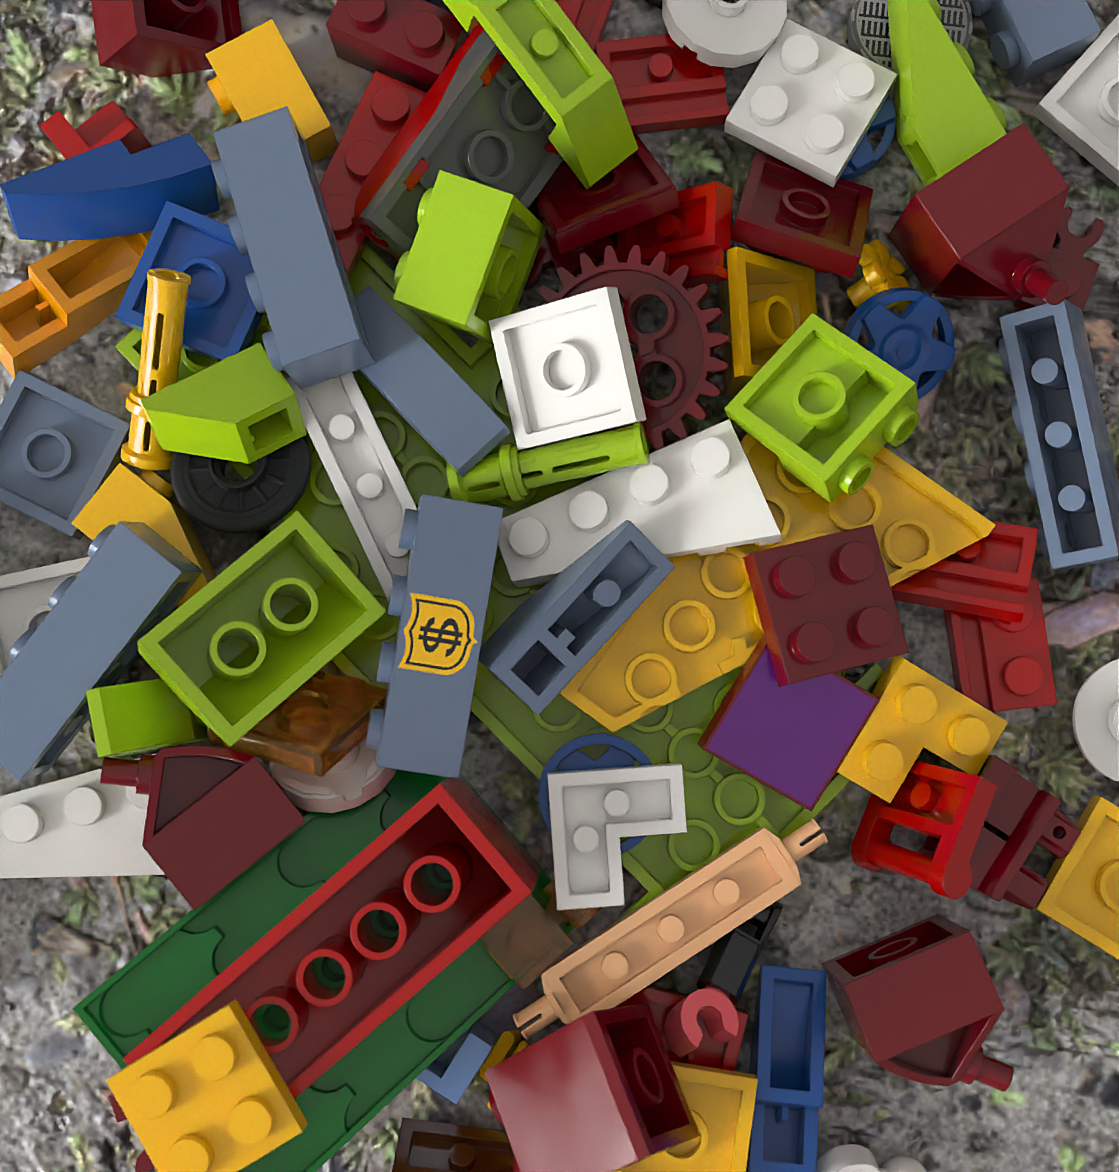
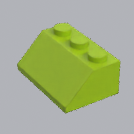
M296 511L138 640V653L176 696L231 747L387 611L305 518Z

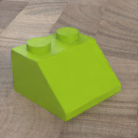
M440 170L434 187L428 188L420 201L417 213L419 228L411 250L406 251L397 264L394 274L396 291L393 299L416 313L494 345L489 320L515 313L546 227L513 194Z

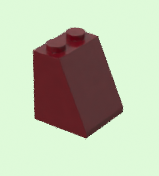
M647 1003L592 1011L484 1071L490 1086L489 1103L496 1119L504 1125L514 1153V1172H618L701 1136Z

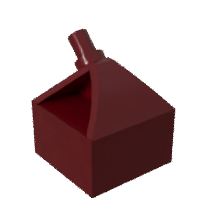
M1024 123L914 194L888 234L891 242L930 296L996 301L1019 300L1023 296L1026 298L1039 297L1050 305H1058L1066 298L1069 291L1068 283L1053 274L1052 267L1048 262L1070 187Z
M178 746L163 748L155 755L141 754L140 760L113 757L103 758L100 784L136 787V794L149 795L142 846L194 911L306 822L255 756L211 746Z
M936 914L821 963L823 970L827 971L826 977L851 1036L879 1066L908 1080L928 1085L950 1086L959 1081L970 1085L976 1080L1002 1092L1009 1088L1014 1073L1013 1066L984 1055L982 1047L983 1042L1005 1009L970 930Z

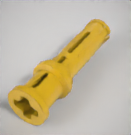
M155 268L147 271L148 287L141 339L138 386L131 388L130 393L126 397L125 407L131 412L129 441L122 444L120 458L125 463L140 469L167 470L171 469L174 451L162 450L140 400L162 390L170 384L178 382L187 294L191 277L177 270Z

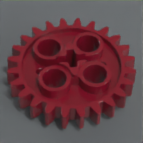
M612 245L606 246L604 265L601 266L597 264L591 255L585 252L580 254L582 274L578 276L560 266L557 272L563 288L559 292L543 286L538 289L542 298L547 303L603 287H617L618 294L623 297V316L629 343L638 347V356H633V361L646 415V420L640 421L646 439H649L656 450H660L668 446L665 431L669 429L682 439L691 436L684 418L689 414L695 418L707 420L710 415L699 402L702 395L722 396L723 391L716 384L709 381L711 372L730 370V364L713 357V349L730 343V336L711 333L710 329L711 325L724 316V312L720 308L703 310L700 306L712 291L710 287L702 284L688 290L686 286L691 279L693 270L685 264L669 276L667 273L670 265V256L665 252L660 251L654 257L650 266H647L644 248L639 245H633L627 262H622L617 248ZM653 298L662 299L668 310L667 321L658 332L645 334L640 329L637 321L638 311L647 300ZM666 363L674 371L676 377L675 387L669 396L656 400L646 390L645 377L649 369L654 365ZM632 423V424L623 425V426H619V427H615V428H611V429H607V430H603V431H599V432H595V433H591V434H596V433H600V432H604V431H609V430H613V429H618V428H622V427L631 426V425H633V423Z

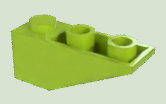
M887 0L892 72L897 74L893 87L897 141L926 187L1006 135L1007 133L1004 129L1007 127V121L997 102L991 97L984 96L972 76L975 69L967 50L960 43L952 42L940 22L942 12L938 1Z

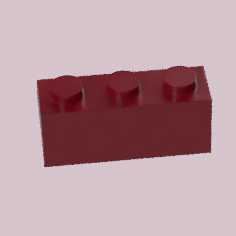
M91 0L99 66L154 78L213 69L205 54L242 35L238 0Z

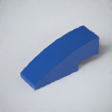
M190 133L134 154H130L121 140L118 139L0 184L13 230L20 240L68 241L103 239L152 231L166 201L201 215H207L220 210L211 160Z
M772 965L760 966L749 1074L756 1075L758 1083L746 1172H817L818 1109L823 1107L827 971Z

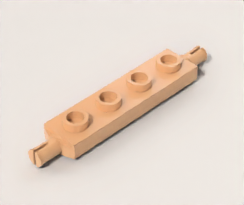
M811 818L809 822L781 840L764 827H760L542 970L541 979L545 995L512 1015L516 1026L519 1028L538 1014H541L521 1027L520 1032L526 1040L530 1039L532 1035L558 1018L568 1025L592 1011L615 1008L799 887L801 880L796 862L821 845L828 843L825 834L819 831L821 829L819 825ZM819 831L817 834L813 835L812 837H810L809 839L800 844V842H802L815 832Z

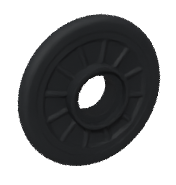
M303 436L258 459L257 468L254 473L241 481H232L226 478L225 467L229 460L174 452L171 464V480L174 493L181 507L193 520L217 532L244 534L273 525L295 507L309 481L311 454L308 441Z

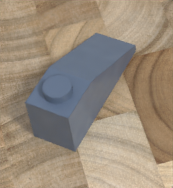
M626 520L521 604L481 646L478 661L512 694L539 715L668 576L675 566L631 521Z

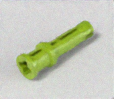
M637 422L631 426L587 436H579L525 450H518L517 445H514L512 442L502 444L499 452L484 456L463 477L448 462L446 468L448 485L454 500L478 504L510 497L512 501L517 502L529 496L532 488L576 478H584L639 464L647 465L649 464L650 457L641 422Z

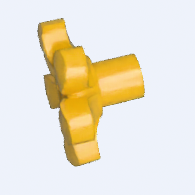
M874 239L869 244H863L859 263L862 266L864 277L847 288L848 297L857 308L867 299L881 291L898 287L911 288L908 281L904 277L899 276L905 271V267L899 260L891 255L889 256V250L884 243ZM898 301L885 307L890 309L896 306L902 313L912 301Z

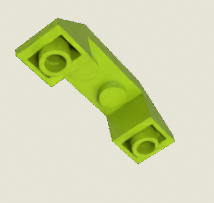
M443 0L466 32H469L479 23L551 116L557 125L548 139L587 190L639 149L613 77L555 0Z

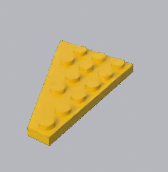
M747 433L740 444L778 526L783 542L760 546L756 542L727 547L726 552L703 556L693 553L667 558L675 568L562 689L559 695L613 733L745 664L764 634L743 557L753 552L873 524L891 587L988 536L995 527V524L884 446L872 458V461L875 463V469L866 485L854 495H849L842 491L830 503L781 467L778 456Z

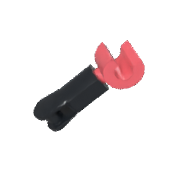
M778 901L747 920V922L758 927L754 937L736 927L716 941L696 985L699 990L689 994L667 1014L664 1024L665 1040L671 1051L680 1058L698 1048L703 1037L701 1028L697 1024V1017L703 1019L707 1024L709 1038L720 1045L737 1037L739 1022L737 1011L733 1005H737L757 959L781 914L783 905Z

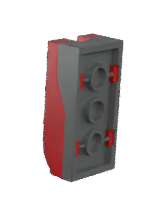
M480 23L474 27L378 159L363 182L355 200V214L351 218L352 223L368 239L391 253L398 262L406 251L411 250L419 228L417 213L420 201L426 190L434 187L440 170L513 194L528 209L563 161L562 156L548 139L557 124Z

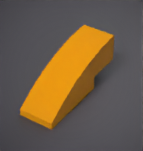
M153 230L103 239L74 240L29 265V279L0 294V362L14 379L19 370L27 373L85 335L119 308Z

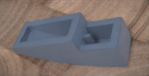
M367 286L355 297L375 364L357 371L463 477L510 433V430L450 365L372 288Z

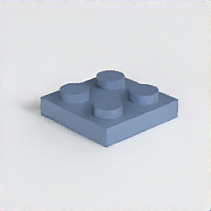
M19 370L0 405V502L71 537L81 540L84 533L72 525L71 522L116 466L121 463L122 444L129 441L130 423Z

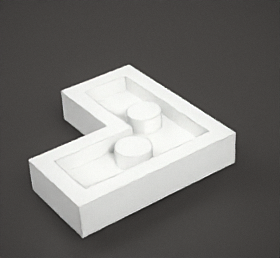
M669 763L547 772L557 910L625 905L620 837L687 832L682 764Z

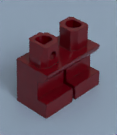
M989 755L977 776H981L998 786L984 825L995 831L996 835L982 827L969 861L973 876L970 888L998 902L1004 899L1033 910L1047 889L1048 880L1023 865L1035 844L1053 856L1063 858L1073 847L1081 834V829L1057 809L1062 802L1061 800L1037 788L1017 773V769L997 755ZM927 836L918 852L934 857L940 839Z

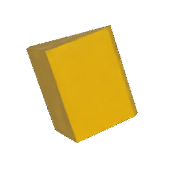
M740 247L730 248L726 251L723 259V268L728 270V280L718 282L719 308L724 312V316L720 319L721 334L730 336L731 340L730 343L722 346V360L730 364V370L723 371L725 397L736 396L812 313L817 315L815 272L812 268Z

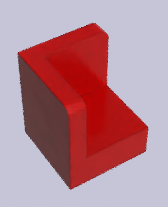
M115 102L106 104L76 129L70 125L60 111H57L39 126L66 159L118 139L121 140L130 154L152 147L131 118L127 117Z

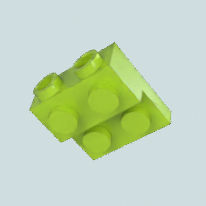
M814 313L804 321L725 407L731 422L775 453L779 458L781 467L830 503L842 491L849 495L859 492L874 472L875 463L872 461V458L887 442L895 447L905 442L916 428L920 418L919 413L916 412L919 408L916 382Z

